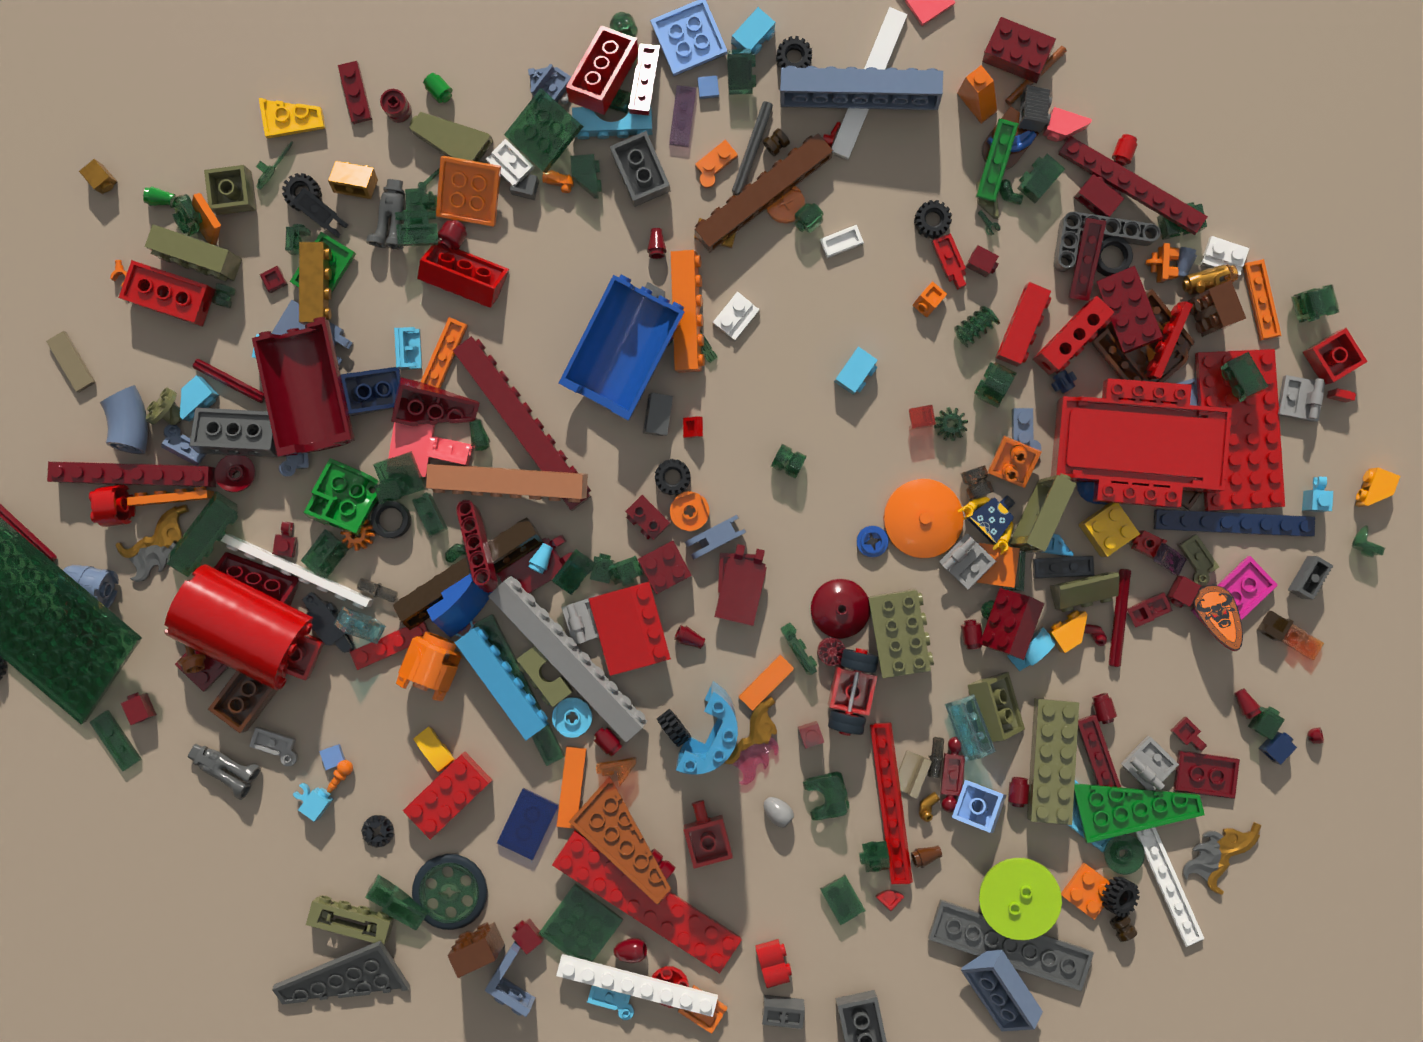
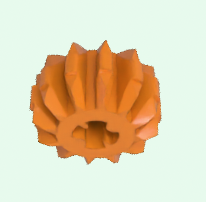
M366 519L361 532H359L361 537H355V534L347 531L340 532L341 535H346L342 542H348L347 548L351 549L354 546L355 551H359L360 547L367 549V543L373 544L370 536L374 537L376 533H370V530L373 528L372 525L368 526V519Z

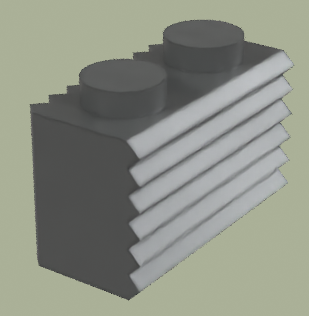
M1026 85L1021 95L1019 129L1034 130V132L1038 131L1040 133L1045 126H1048L1051 114H1048V109L1052 103V97H1049V89Z
M1307 556L1288 591L1301 599H1315L1317 592L1321 589V585L1325 582L1333 565L1318 556Z

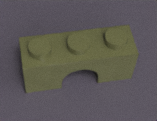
M535 646L517 658L519 662L517 666L523 673L529 675L531 678L529 682L535 689L539 688L543 694L541 698L547 705L551 704L554 707L574 691L562 675L553 681L543 677L541 669L548 659Z

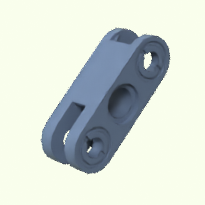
M738 515L685 541L684 543L687 547L697 542L702 547V549L691 554L693 560L746 533L745 529L735 532L731 523L739 519Z

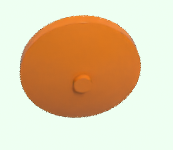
M930 479L913 480L897 488L888 499L883 515L884 528L891 543L904 554L916 558L935 557L949 550L958 540L963 528V511L958 513L962 506L955 493L946 485Z

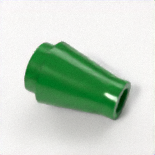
M151 186L150 188L145 187L143 200L149 206H174L176 195Z

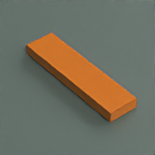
M1264 259L1244 263L1243 270L1259 340L1282 336Z
M450 317L448 318L421 379L422 383L441 389L455 357V353L452 350L460 345L468 327L467 324Z
M566 747L557 827L576 829L569 821L580 808L587 748Z

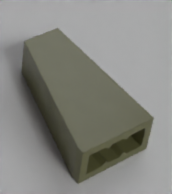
M420 112L418 116H414L410 122L409 128L414 135L447 157L479 162L493 143V139L488 133Z

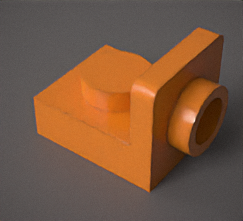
M932 281L913 303V307L925 317H928L945 298L947 293Z

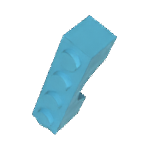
M574 107L572 108L574 137L582 140L596 136L599 139H607L609 136L628 138L629 135H638L647 131L648 136L653 135L652 107H650L649 116L629 114L628 112L623 119L616 122L604 121L590 109Z

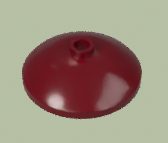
M847 579L830 580L821 585L815 592L811 601V616L815 625L824 634L834 638H848L860 632L866 625L870 616L869 599L862 587ZM840 605L845 606V611L843 613H840L838 611V607Z

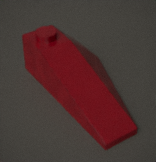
M400 377L391 422L408 426H418V424L434 425L444 422H475L480 402L422 382Z

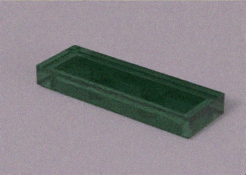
M109 710L90 721V724L122 772L142 760Z

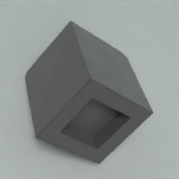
M529 174V177H525L521 182L519 181L516 187L510 186V192L514 196L535 200L539 179L537 176Z

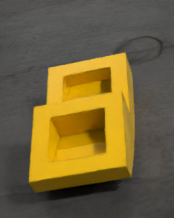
M428 726L413 738L437 772H441L455 761L446 745L441 743L431 727Z

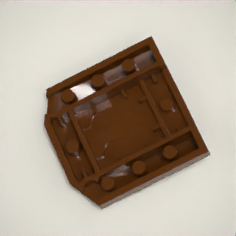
M1149 289L1146 291V295L1163 336V329L1172 317L1171 311L1154 290ZM1111 321L1098 332V335L1091 341V344L1120 379L1164 383L1187 362L1189 350L1195 341L1183 328L1161 379L1146 377L1148 372L1147 366L1154 358L1156 353L1155 347L1159 341L1124 354Z

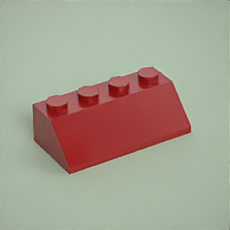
M436 240L420 259L417 279L491 308L500 295L509 269L460 249L446 250Z

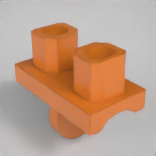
M1164 243L1163 246L1158 247V253L1153 252L1152 258L1145 261L1146 266H1151V273H1157L1156 283H1163L1166 280L1178 277V267H1169V260L1177 261L1180 249L1170 247V243Z

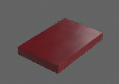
M1178 750L1177 763L1179 765L1176 767L1173 790L1235 799L1240 759Z

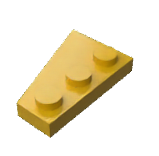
M259 98L264 133L267 139L326 129L321 107L289 104L283 101H269Z

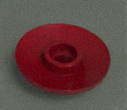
M227 455L218 462L215 468V480L225 491H243L252 484L255 478V466L246 456ZM240 472V476L234 478L235 473Z

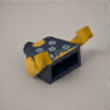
M1006 495L1000 502L996 498H977L958 510V513L961 511L965 513L963 520L967 519L991 544L996 543L993 546V550L999 547L1001 549L1000 555L1008 550V542L1014 525L1012 522L1014 516L1008 511L1015 504L1011 497Z

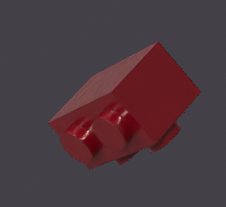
M643 495L625 511L628 514L626 518L633 525L637 523L642 528L640 532L648 540L650 538L655 540L671 524Z

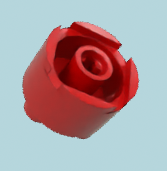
M121 484L99 487L89 493V500L92 509L90 514L92 522L98 523L102 527L130 524L132 521L129 520L135 516L136 506L127 505V497H133V494L129 495L127 492L129 488Z

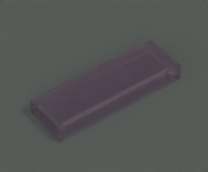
M680 85L676 87L669 145L689 147L696 96L695 87Z

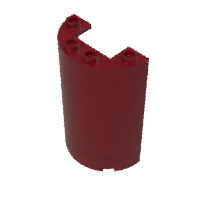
M326 317L313 319L314 322L306 324L305 329H289L286 334L282 335L265 331L259 333L258 337L252 338L277 457L323 451L355 441L331 327Z

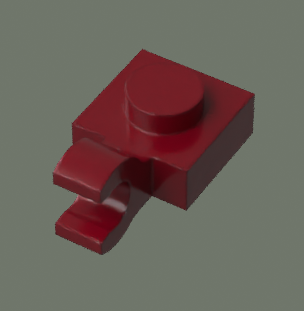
M282 522L281 535L275 534L272 554L294 557L297 537H292L294 523Z
M1185 716L1170 730L1184 745H1188L1191 742L1200 751L1207 747L1197 736L1201 731Z

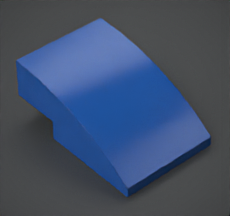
M470 573L441 592L444 599L428 608L427 612L432 622L451 638L478 615L489 600L488 596L492 592L487 593L480 589L474 583Z

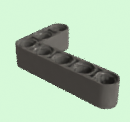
M1069 212L1059 223L1053 262L1054 267L1059 272H1066L1075 264L1079 238L1082 236L1085 218L1107 221L1106 225H1110L1113 228V233H1110L1105 227L1103 240L1110 237H1119L1129 244L1148 246L1160 237V229L1157 225L1081 212ZM1067 219H1071L1074 222V227L1067 224ZM1126 228L1132 231V236L1126 233ZM1145 231L1151 233L1152 239L1146 237ZM1064 238L1071 241V246H1067L1064 243ZM1061 257L1068 260V266L1062 264Z

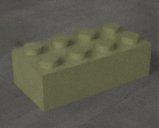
M152 224L144 246L151 250L150 254L159 257L163 261L169 263L172 261L186 269L192 268L196 272L207 276L208 274L212 275L214 278L224 282L227 279L235 280L242 261L240 257L227 249Z

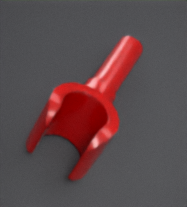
M840 122L836 123L830 135L824 134L823 139L830 147L833 144L836 132L841 126Z

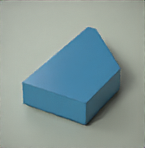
M1053 534L1046 552H1041L1073 557V552L1070 551L1058 534Z

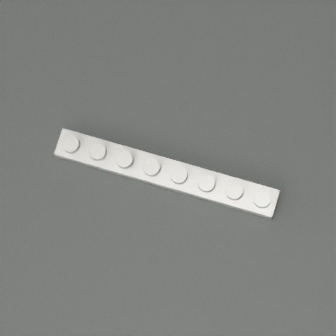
M224 534L221 539L222 542L227 544L226 547L233 551H238L239 549L245 552L244 556L254 560L257 557L263 560L262 564L271 568L274 566L281 568V573L288 576L294 574L303 583L310 584L312 582L317 585V589L327 593L329 590L335 593L334 596L338 599L346 601L347 598L353 601L352 605L364 609V607H371L374 599L272 554L234 535Z
M564 954L561 956L556 975L713 1017L718 999L717 994Z

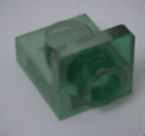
M293 224V227H286L285 250L290 255H299V242H302L299 235L311 236V231L305 225Z
M600 553L599 557L594 556L590 579L610 584L615 560H611V555Z

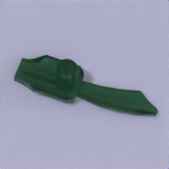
M293 141L285 147L272 166H267L262 161L258 162L256 167L263 172L256 186L259 190L272 177L276 170L275 168L287 154Z

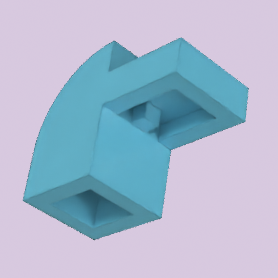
M1042 627L1033 634L1024 660L1009 655L1007 657L1021 671L1029 665L1033 666L1045 657L1054 647L1056 641Z

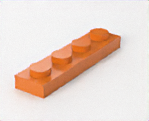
M195 487L194 491L187 492V489H174V493L168 494L167 491H154V495H147V492L134 493V497H127V505L144 506L214 499V491L206 490V487Z

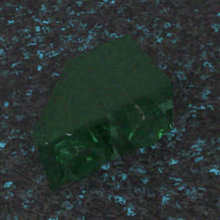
M594 154L570 156L574 182L592 197L598 199V192H602L601 180H597V173L600 172L599 160L595 159Z

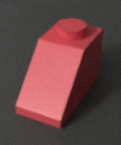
M1054 107L1049 113L1051 114L1048 126H1045L1043 136H1046L1051 141H1063L1069 138V136L1085 130L1090 125L1092 119Z

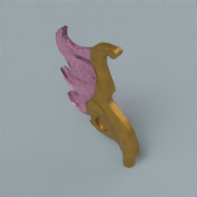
M772 697L764 702L762 701L754 709L750 718L749 736L739 741L730 757L724 762L725 764H732L742 771L743 780L739 781L741 785H747L754 780L758 764L763 763L764 769L767 768L769 763L768 754L771 749L774 750V755L776 756L779 751L776 740L771 737L772 734H777V729L767 712L768 708L776 703Z

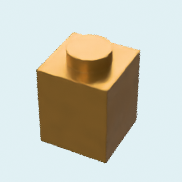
M95 159L79 171L92 188L102 195L111 191L117 183L105 166Z

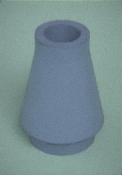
M1180 247L1176 266L1179 269L1178 276L1185 277L1188 275L1197 257L1195 255L1197 250Z

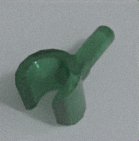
M982 210L978 212L987 226L986 232L989 235H994L991 230L992 226L997 231H1000L1001 227L998 223H992Z

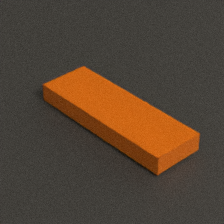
M780 654L738 697L753 711L795 668Z

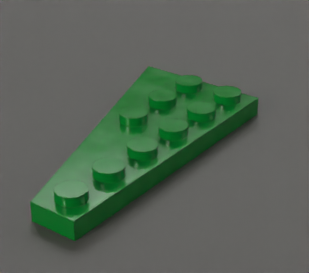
M1077 783L1074 786V798L1086 843L1205 815L1201 798L1198 794Z

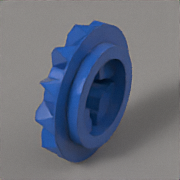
M867 526L857 536V547L867 557H878L888 547V536L878 526ZM869 533H871L873 539H880V541L875 543V550L871 544H864L870 540Z

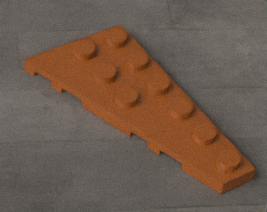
M609 776L569 823L649 898L659 905L672 889Z

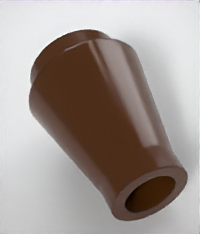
M938 845L918 848L911 852V858L916 868H924L942 857V852Z

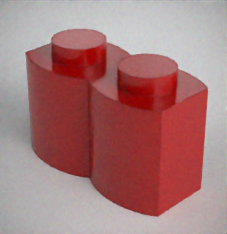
M779 939L755 945L766 988L790 982L789 976L792 975L790 964H785L784 956H787L784 944H780Z

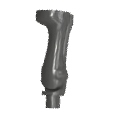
M387 179V185L383 188L384 192L379 204L377 230L374 234L367 236V244L379 248H386V246L390 249L404 248V241L400 237L404 206L403 181ZM391 216V227L387 238L388 220Z
M194 744L188 754V758L194 761V765H198L202 771L230 787L234 796L239 800H242L248 794L251 788L249 783L255 780L261 770V767L257 764L242 766L221 752L210 749L207 746L201 747L198 744ZM223 768H226L227 770L231 771L244 781H240L239 779L229 775L223 770Z

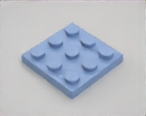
M697 0L650 20L673 76L727 54V48L706 0Z

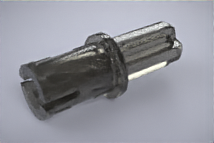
M361 578L357 585V590L364 591L373 595L374 598L379 597L389 602H394L398 595L397 591L386 588L381 583L376 584L364 578Z
M933 738L931 755H928V758L932 761L927 774L929 777L940 778L942 760H944V757H942L944 738Z

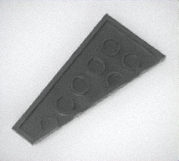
M380 940L276 983L272 991L283 1005L307 1002L308 999L313 998L327 1000L331 996H338V998L370 995L371 992L376 991L389 993L393 989L407 991L410 984Z

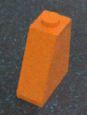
M981 65L965 77L957 94L982 124L997 112L994 80Z

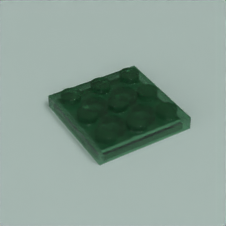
M540 88L504 135L543 172L547 173L584 126L546 91Z
M575 883L538 934L566 955L593 962L619 927L623 918Z

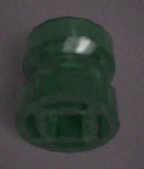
M216 283L215 291L217 293L212 296L211 303L231 308V297L235 295L236 289Z

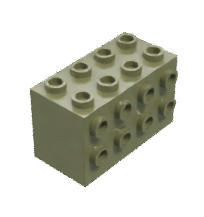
M917 589L868 596L882 678L931 671L930 666L934 665L932 653L927 650V646L930 645L929 633L924 632V625H927L925 613L921 612L920 606L924 605L922 593H918Z

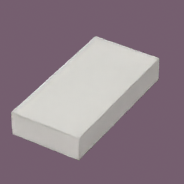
M857 225L820 239L827 259L864 244Z

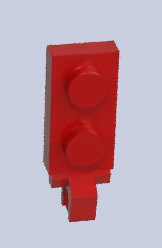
M951 233L932 240L931 243L946 278H948L949 282H954L957 290L964 288L966 282L963 276L966 275V267Z

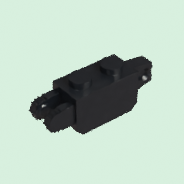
M314 592L305 596L302 600L309 611L307 615L313 617L311 622L313 624L312 628L325 645L336 644L341 649L340 651L344 653L353 651L355 644L349 636L351 633L349 629L350 624L345 618H340L337 614V607L332 602L323 601Z

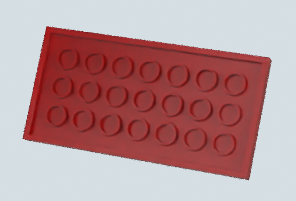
M1275 349L1195 353L1198 406L1232 408V416L1229 419L1231 420L1227 475L1226 479H1224L1226 481L1225 491L1215 493L1204 492L1205 511L1285 507Z

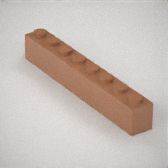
M427 464L426 488L433 489L435 493H445V490H452V494H464V491H471V495L483 496V492H487L492 497H502L503 494H510V498H522V495H529V499L541 500V496L549 497V501H561V498H568V502H580V499L587 498L588 474Z

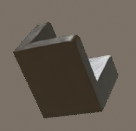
M1268 611L1257 631L1274 641L1282 642L1294 621L1285 619L1273 611Z

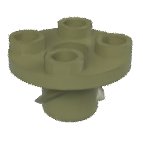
M166 387L161 392L157 402L152 401L147 408L149 413L146 416V420L151 424H155L161 419H164L170 425L178 424L182 419L180 418V407L174 404L177 393Z

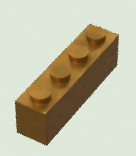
M299 242V322L303 325L314 322L313 319L318 317H326V320H331L332 314L329 308V300H331L332 293L329 288V280L332 278V272L329 268V260L332 258V252L324 242Z

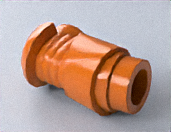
M553 170L543 171V183L561 186L563 193L571 192V187H574V181L570 174L567 176Z

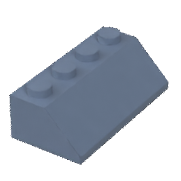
M1003 950L986 951L962 967V973L1001 1031L1035 1030L1043 1011Z

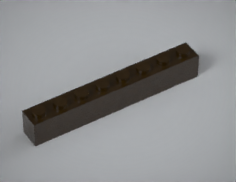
M527 517L488 542L496 574L544 543L537 529ZM466 556L456 564L451 565L448 569L434 576L431 580L394 603L393 607L400 622L411 630L430 618L427 609L444 599L441 592L471 573L468 557Z

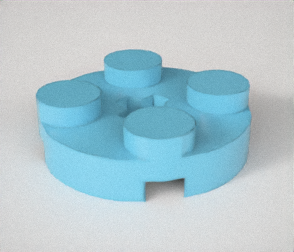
M568 697L560 701L552 713L554 727L560 734L569 738L579 737L585 733L591 726L593 718L589 704L578 697ZM571 712H575V715L578 716L574 723H571L570 719L567 718V715H570Z

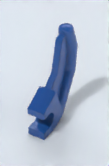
M1026 131L1015 136L1011 152H1019L1031 145L1036 137V133L1034 131ZM992 137L987 139L990 146L993 140Z

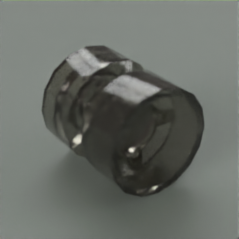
M985 465L960 473L963 483L968 485L966 492L969 500L994 492L991 481L987 480L989 475Z

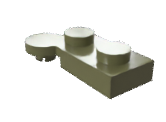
M1194 534L1178 546L1196 571L1193 575V582L1205 586L1210 580L1209 573L1218 569L1219 566L1199 536Z

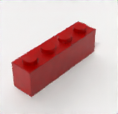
M1031 282L1024 286L995 358L1016 367L1026 362L1029 356V352H1027L1029 344L1032 345L1037 336L1034 333L1036 327H1040L1044 319L1042 312L1044 308H1048L1052 298L1049 297L1051 290Z

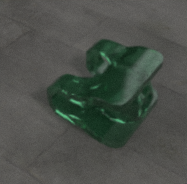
M835 771L810 777L803 781L805 790L820 791L825 797L823 805L811 810L812 820L846 815L850 804L841 772Z

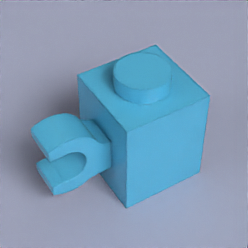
M1313 477V490L1303 491L1302 511H1332L1334 491H1324L1327 485V477Z
M302 783L299 787L304 790V793L300 794L296 791L293 796L303 801L298 811L315 822L322 816L333 801V798L324 788L317 787L310 793L309 786Z

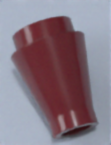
M652 228L647 253L652 259H662L667 252L662 229Z
M680 625L674 637L678 644L699 649L703 647L705 642L704 637H701L687 625L685 627Z
M1245 688L1234 693L1242 716L1245 715L1246 719L1261 713V706L1250 696Z

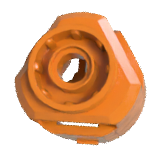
M425 632L423 637L417 636L412 638L399 669L396 684L406 689L409 681L414 682L413 687L421 690L434 689L435 692L432 699L443 701L461 660V654L456 650L457 645L447 638L430 632Z

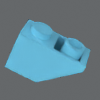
M196 375L181 388L180 418L182 420L193 421L195 408H208L216 402L215 399L219 396L203 377Z

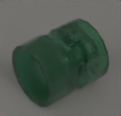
M781 444L770 467L778 471L785 470L786 475L796 479L807 456L798 451L793 453L792 448Z

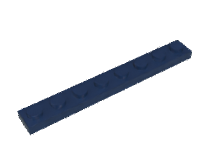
M1156 509L1154 510V529L1315 537V517Z

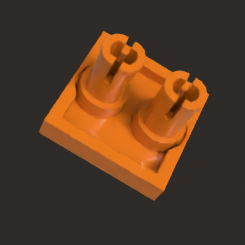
M1003 436L987 472L1025 488L1042 452Z

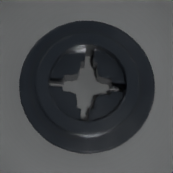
M382 815L369 817L361 829L362 839L368 845L375 848L385 846L391 841L394 834L392 822ZM382 825L380 830L382 836L378 834L373 838L374 830L372 829Z

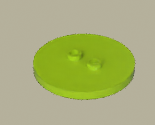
M1010 858L997 863L987 872L980 886L979 903L985 920L997 933L1014 940H1030L1045 934L1056 923L1061 911L1062 896L1055 877L1042 864L1027 858Z

